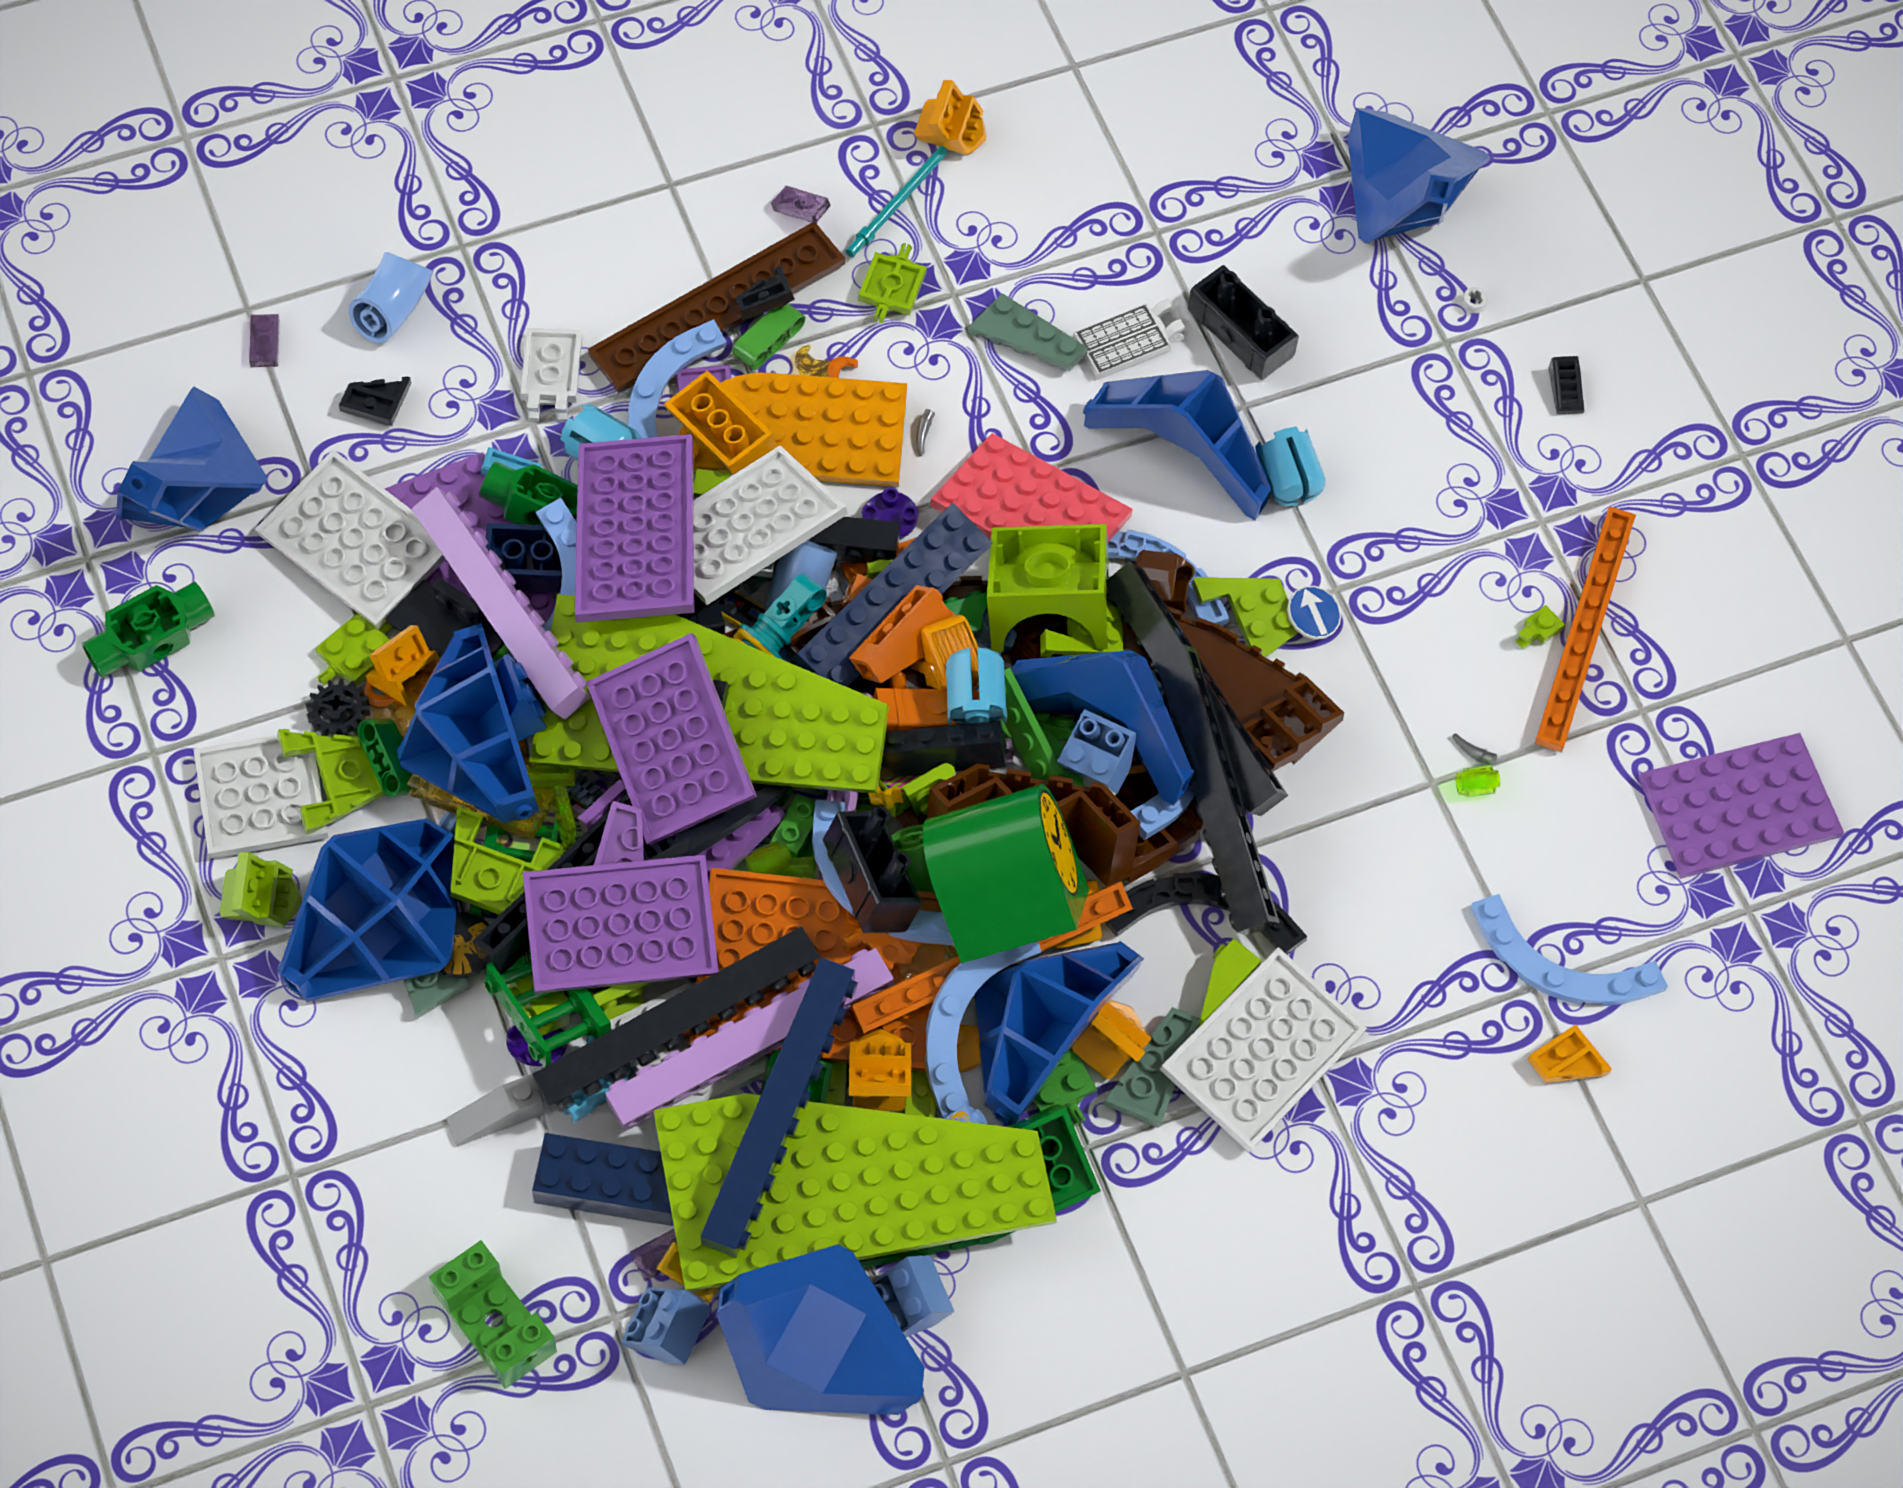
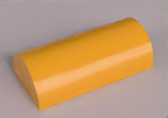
M708 370L664 403L665 408L733 475L775 448L774 434Z

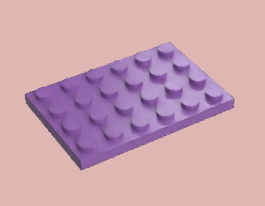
M693 633L586 682L633 807L642 809L643 836L646 844H655L757 797L699 643Z
M1801 733L1641 772L1638 777L1680 879L1841 838L1844 834V830Z
M705 855L523 872L535 994L706 977L718 972Z

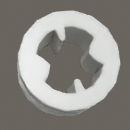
M1479 287L1467 289L1462 299L1463 308L1467 312L1474 314L1482 312L1488 301L1487 293ZM1474 297L1479 298V299H1480V300H1479V304H1478L1477 301H1476L1475 304L1471 303V302H1470L1471 298H1472V299H1474Z

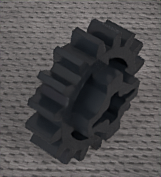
M341 678L337 685H334L331 680H328V687L326 688L318 685L319 693H310L309 696L312 703H306L308 712L306 715L308 722L312 723L313 731H320L321 736L332 734V737L334 734L349 736L351 731L358 735L359 724L366 720L365 717L371 716L368 707L370 705L368 696H365L364 689L362 687L356 689L354 681L345 685Z

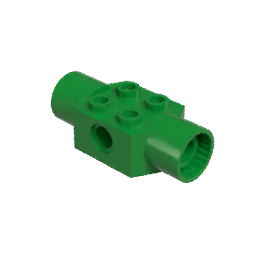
M498 461L492 464L480 488L479 497L502 507L504 519L514 524L542 525L536 512L561 498L577 523V484L535 464L517 470Z
M195 581L174 593L155 585L105 612V630L82 642L81 645L93 668L101 678L124 666L140 672L189 645L190 630L215 617V614L206 595Z

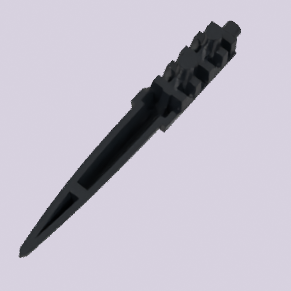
M770 785L756 791L757 797L677 833L675 839L670 836L663 843L657 842L648 845L649 851L645 852L643 849L644 861L696 856L749 822L793 787Z

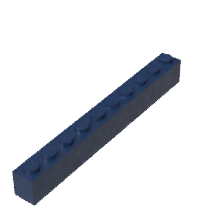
M820 957L701 1233L702 1245L737 1258L740 1249L746 1250L752 1233L748 1232L751 1222L759 1220L764 1204L760 1203L764 1192L769 1194L776 1179V1176L772 1175L776 1164L782 1165L788 1150L784 1146L788 1136L794 1137L800 1122L796 1118L800 1108L806 1109L812 1094L811 1091H808L812 1080L818 1081L822 1072L823 1064L820 1061L823 1053H830L835 1040L832 1032L835 1025L841 1026L845 1018L847 1009L843 1007L846 999H852L856 992L858 982L855 981L854 969Z

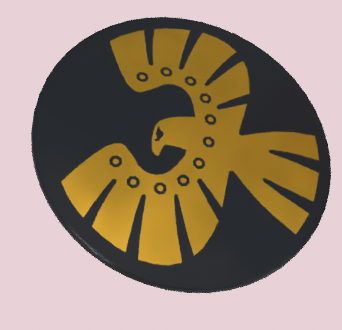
M456 912L453 959L438 973L451 978H466L486 968V965L480 962L472 942L490 925L486 920L478 915L469 914V912Z

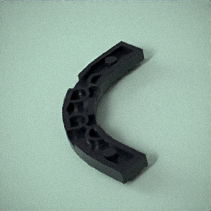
M1195 872L1176 873L1172 877L1145 881L1126 891L1133 909L1104 923L1118 937L1146 916L1168 907L1198 904L1221 908L1229 912L1230 909L1228 903L1221 895L1220 887L1222 883L1219 875ZM1274 902L1280 923L1263 929L1260 932L1276 949L1279 947L1288 955L1306 942L1308 936Z

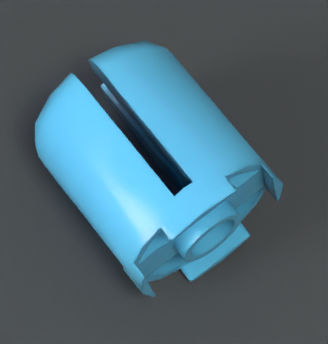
M592 404L582 405L581 407L584 410L574 420L568 418L560 438L565 443L566 451L564 452L578 460L579 444L641 439L637 430Z
M1296 426L1274 432L1275 438L1264 445L1259 441L1255 446V451L1272 486V497L1279 505L1297 506L1298 498L1301 499L1302 504H1305L1315 499L1323 491L1325 476L1307 429L1305 432H1299Z
M978 647L979 700H974L970 648L961 649L950 655L946 663L947 722L949 725H951V721L959 724L1000 721L1003 718L1004 723L1006 722L1004 661L998 652Z

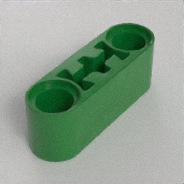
M390 718L363 720L358 727V737L383 793L388 797L416 794L420 789L421 780L419 777L401 768L397 749L403 739L396 723Z

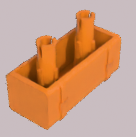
M898 672L887 679L889 688L875 689L872 698L889 706L886 732L949 726L947 722V689L942 691L938 689H907L906 675L903 672ZM979 690L973 691L974 700H979ZM951 721V725H960L959 723Z

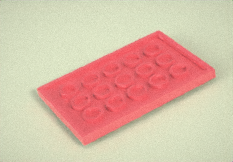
M993 433L930 500V506L941 513L953 502L990 540L992 527L1106 524L1107 542L1109 543L1131 518L1133 511L1129 506Z

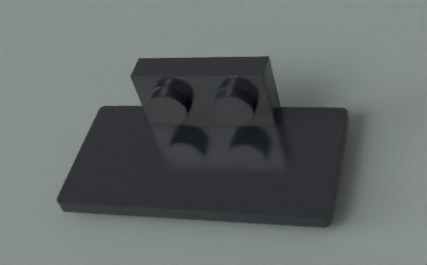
M438 578L432 585L424 580L421 581L386 617V622L400 632L410 625H417L428 649L436 651L440 658L453 637L454 631L481 623L492 658L505 645L494 627L487 621V617L475 600L441 578Z

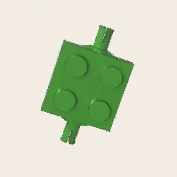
M1072 1047L1065 1054L1033 1102L1039 1112L1055 1104L1066 1107L1074 1125L1077 1126L1080 1125L1079 1120L1081 1124L1086 1120L1078 1107L1079 1103L1084 1098L1096 1093L1097 1087L1079 1056L1073 1052Z

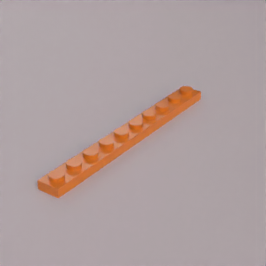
M1611 506L1607 510L1534 744L1561 753L1563 751L1636 514Z
M1117 881L1087 895L1077 930L1038 941L1041 951L1132 910L1133 908L1122 882ZM959 956L952 957L850 1004L861 1033L871 1031L933 1002L951 970L961 963Z

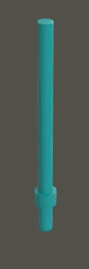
M940 146L867 227H862L856 234V239L845 250L849 257L853 258L864 245L868 246L874 240L875 233L948 154V150L944 146Z

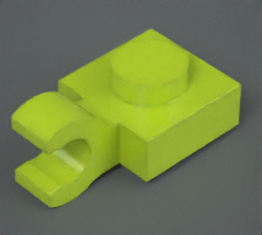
M1545 605L1525 620L1523 625L1525 628L1518 633L1520 637L1515 642L1522 649L1528 647L1536 639L1543 645L1561 632L1565 624Z

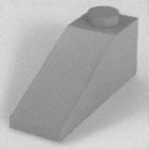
M528 1075L496 1088L446 1119L458 1147L544 1115V1110L533 1077Z

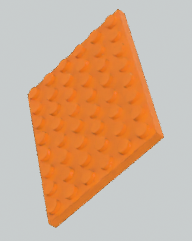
M711 868L709 892L718 972L801 926L820 957L840 963L841 965L852 961L851 957L863 949H867L868 952L872 950L866 944H859L850 950L846 948L843 939L854 934L855 929L861 927L858 920L835 899L823 880ZM917 891L922 903L919 910L942 912L935 893ZM924 943L917 950L911 965H894V969L889 971L894 978L893 985L944 962L945 945ZM813 974L805 978L798 976L790 981L791 984L786 989L777 993L773 990L763 996L764 1000L753 1007L746 1005L736 1010V1016L726 1022L718 1020L711 1024V1029L703 1035L709 1038L718 1033L717 1029L721 1025L729 1021L736 1023L744 1019V1014L755 1007L760 1006L763 1009L772 1004L771 1000L783 992H787L788 995L798 990L800 983L812 978ZM710 976L697 977V983ZM933 1002L866 1033H861L852 1010H848L842 1025H835L832 1032L835 1040L830 1053H823L821 1060L849 1063L850 1042H856L859 1038L882 1029L901 1038L905 1043H911V1070L926 1071L924 1054H926L927 1032H925ZM691 1035L689 1045L692 1041L701 1036L695 1037L694 1035Z

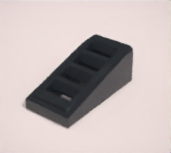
M1578 356L1553 357L1548 370L1556 414L1584 413ZM1568 378H1571V380L1560 381V379H1568ZM1573 389V391L1561 392V390ZM1575 399V402L1562 403V400Z

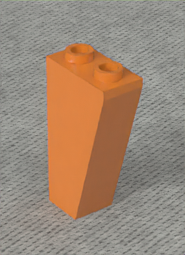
M916 585L849 657L864 679L882 683L925 656L920 635L921 629L955 616L943 603V596L937 589Z

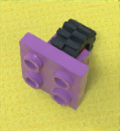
M579 775L562 791L565 803L569 804V809L574 811L573 815L579 820L583 835L610 810L612 801L618 802L627 794L624 782L621 779L608 790H605L598 784L595 785L593 780L588 779L585 775Z

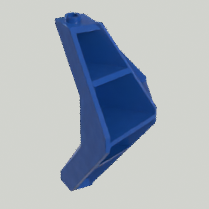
M1356 107L1347 138L1358 238L1363 243L1370 244L1380 238L1435 223L1441 224L1446 212L1481 166L1489 162L1490 156L1483 150L1392 114Z
M1209 370L1108 381L1103 383L1093 400L1090 399L1083 410V414H1085L1084 426L1088 429L1146 428L1199 457L1247 517L1256 521L1269 502L1272 486L1268 481L1225 382L1219 375Z
M193 386L147 462L133 461L118 490L116 519L120 521L128 519L186 527L198 532L204 531L214 521L255 491L261 489L268 477L220 401Z
M482 623L454 631L453 637L415 703L416 710L404 739L397 749L401 768L504 823L517 819H528L533 814L540 813Z
M1131 650L1016 661L1011 671L1033 712L1076 715L1080 718L1085 709L1135 732L1134 752L1161 798L1174 806L1185 794L1194 770L1190 767L1146 658Z
M427 818L333 835L320 849L278 969V973L287 988L309 1002L441 971L453 959L458 900L450 897L455 843L454 835L446 828L436 825Z
M1119 941L1117 943L1025 960L1021 964H1014L998 971L983 983L975 993V1004L980 1042L984 1105L993 1111V1115L997 1120L1004 1124L1009 1123L1010 1125L1020 1120L1065 1054L1098 1012L1137 972L1144 960L1142 956Z
M837 1244L739 1274L721 1288L717 1318L750 1403L764 1410L899 1415L921 1400L924 1393L923 1379L925 1367L858 1259L850 1250Z

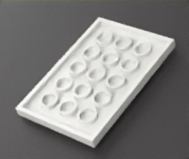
M778 446L694 500V593L708 605L848 514L846 506L782 446Z
M334 450L255 528L260 537L377 629L386 622L387 615L421 581H426L446 560L410 508Z
M1278 947L1176 1050L1159 1070L1250 1153L1358 1040L1367 1027Z

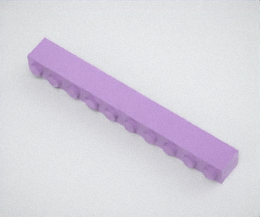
M436 487L411 510L514 658L523 665L528 678L551 711L566 719L592 697L585 688L587 681L578 671L574 672L570 667L573 665V661L564 651L558 650L556 647L559 644L558 640L549 630H544L542 625L545 622L535 610L531 611L527 606L530 604L529 599L521 590L517 591L513 585L516 584V581L511 574L500 568L499 565L502 564L501 559L492 550L488 551L486 548L488 541L478 530L474 531L472 526L475 523L465 511H460L458 508L461 505L459 500L450 491L446 494Z
M876 948L869 952L867 949L857 952L851 957L852 961L844 965L855 970V981L858 982L854 997L852 999L847 998L843 1008L847 1009V1011L851 1009L850 1004L893 985L894 978ZM811 978L800 983L798 990L788 995L787 992H783L771 1000L772 1004L763 1009L758 1006L744 1014V1019L736 1023L729 1021L721 1025L717 1029L718 1033L709 1038L703 1035L690 1043L691 1047L681 1053L679 1050H675L663 1058L664 1062L654 1067L650 1064L636 1072L637 1076L627 1082L625 1079H621L608 1087L609 1091L605 1093L606 1101L622 1130L626 1131L654 1116V1110L671 1107L771 1053L774 1049L782 1047Z

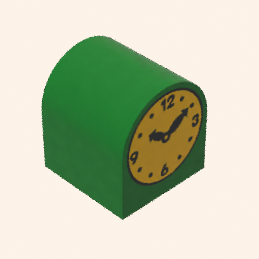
M1040 784L925 820L923 825V846L927 868L961 964L1077 930L1089 887L1058 804L1045 785Z

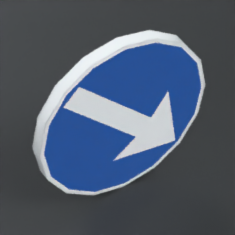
M1304 586L1296 590L1288 600L1287 613L1289 621L1294 629L1305 637L1314 640L1325 639L1332 635L1340 625L1341 612L1339 604L1333 595L1323 588Z

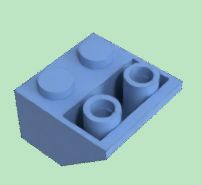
M1084 709L1057 762L1066 771L1090 782L1103 783L1111 792L1117 794L1131 768L1136 733Z
M931 1256L906 1257L872 1281V1284L905 1337L931 1328L955 1312Z
M646 1287L645 1292L639 1299V1305L632 1320L626 1327V1333L621 1344L664 1363L686 1365L711 1308L687 1290Z

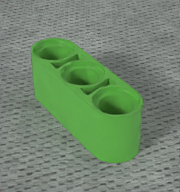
M789 303L783 307L771 309L737 340L732 349V354L751 369L757 370L801 330L806 317Z

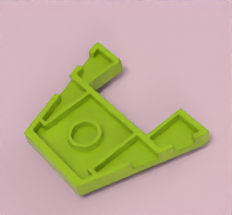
M1196 577L1191 581L1200 605L1227 597L1246 645L1249 648L1253 645L1262 649L1261 655L1264 657L1272 654L1299 633L1289 621L1287 613L1288 598L1280 579Z
M1106 600L1108 649H1096L1090 632L1081 623L1067 617V636L1047 629L1040 636L1041 656L1051 657L1053 654L1070 656L1123 651L1121 610L1118 606L1116 607Z
M278 729L277 737L284 758L308 753L315 754L328 801L300 807L299 812L306 835L385 795L359 737L336 734L333 737L319 736L315 732L304 731V734L289 732L290 729Z
M458 806L450 897L500 915L524 892L523 872L547 870L567 851V846L542 837L531 863L474 843L483 823L484 815Z

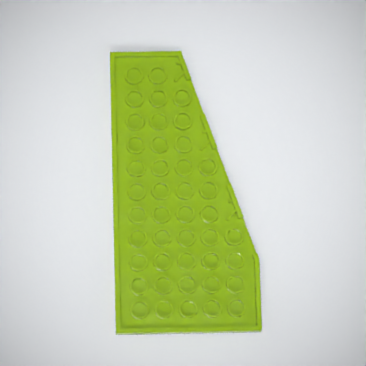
M557 594L551 633L559 642L556 646L558 650L564 651L573 661V665L570 667L574 672L578 671L586 681L592 680L693 633L697 638L712 680L727 681L730 685L725 714L752 783L877 794L889 714V706L886 703L675 614L577 623L575 618V595ZM540 695V701L546 710V715L543 716L547 728L533 735L529 759L532 765L619 772L592 697L569 717L563 719L551 711Z
M744 1093L654 1110L685 1290L688 1292L725 1286L739 1274L837 1244L853 1252L858 1260H864L1045 1226L1057 1222L1038 1131L809 1102L806 1109L800 1108L796 1118L800 1122L794 1137L788 1136L784 1146L788 1150L782 1165L776 1164L772 1173V1175L776 1176L774 1185L769 1194L764 1192L760 1201L761 1204H764L760 1218L757 1222H751L748 1232L752 1233L749 1244L745 1251L740 1249L737 1258L702 1245L700 1236L761 1095Z

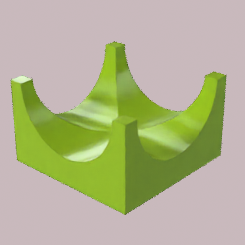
M1106 524L992 527L991 542L993 544L990 546L987 587L991 650L1003 652L1004 641L1008 632L1018 622L1038 614H1059L1072 618L1081 623L1090 632L1096 649H1108L1106 580L1110 575Z

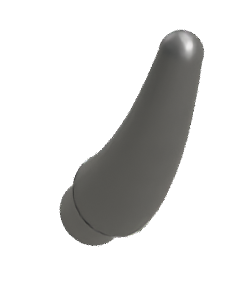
M925 409L918 421L916 442L919 455L924 454L926 436L935 416V413L930 409Z
M1456 733L1452 735L1454 741L1472 758L1481 763L1495 764L1497 754L1467 742Z

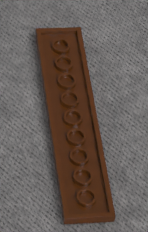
M813 221L588 348V355L619 394L633 386L651 357L678 335L711 320H715L721 333L724 334L747 321L748 319H743L735 298L745 290L750 289L760 279L767 282L775 276L774 269L777 266H782L791 291L794 294L845 265V257L817 223Z

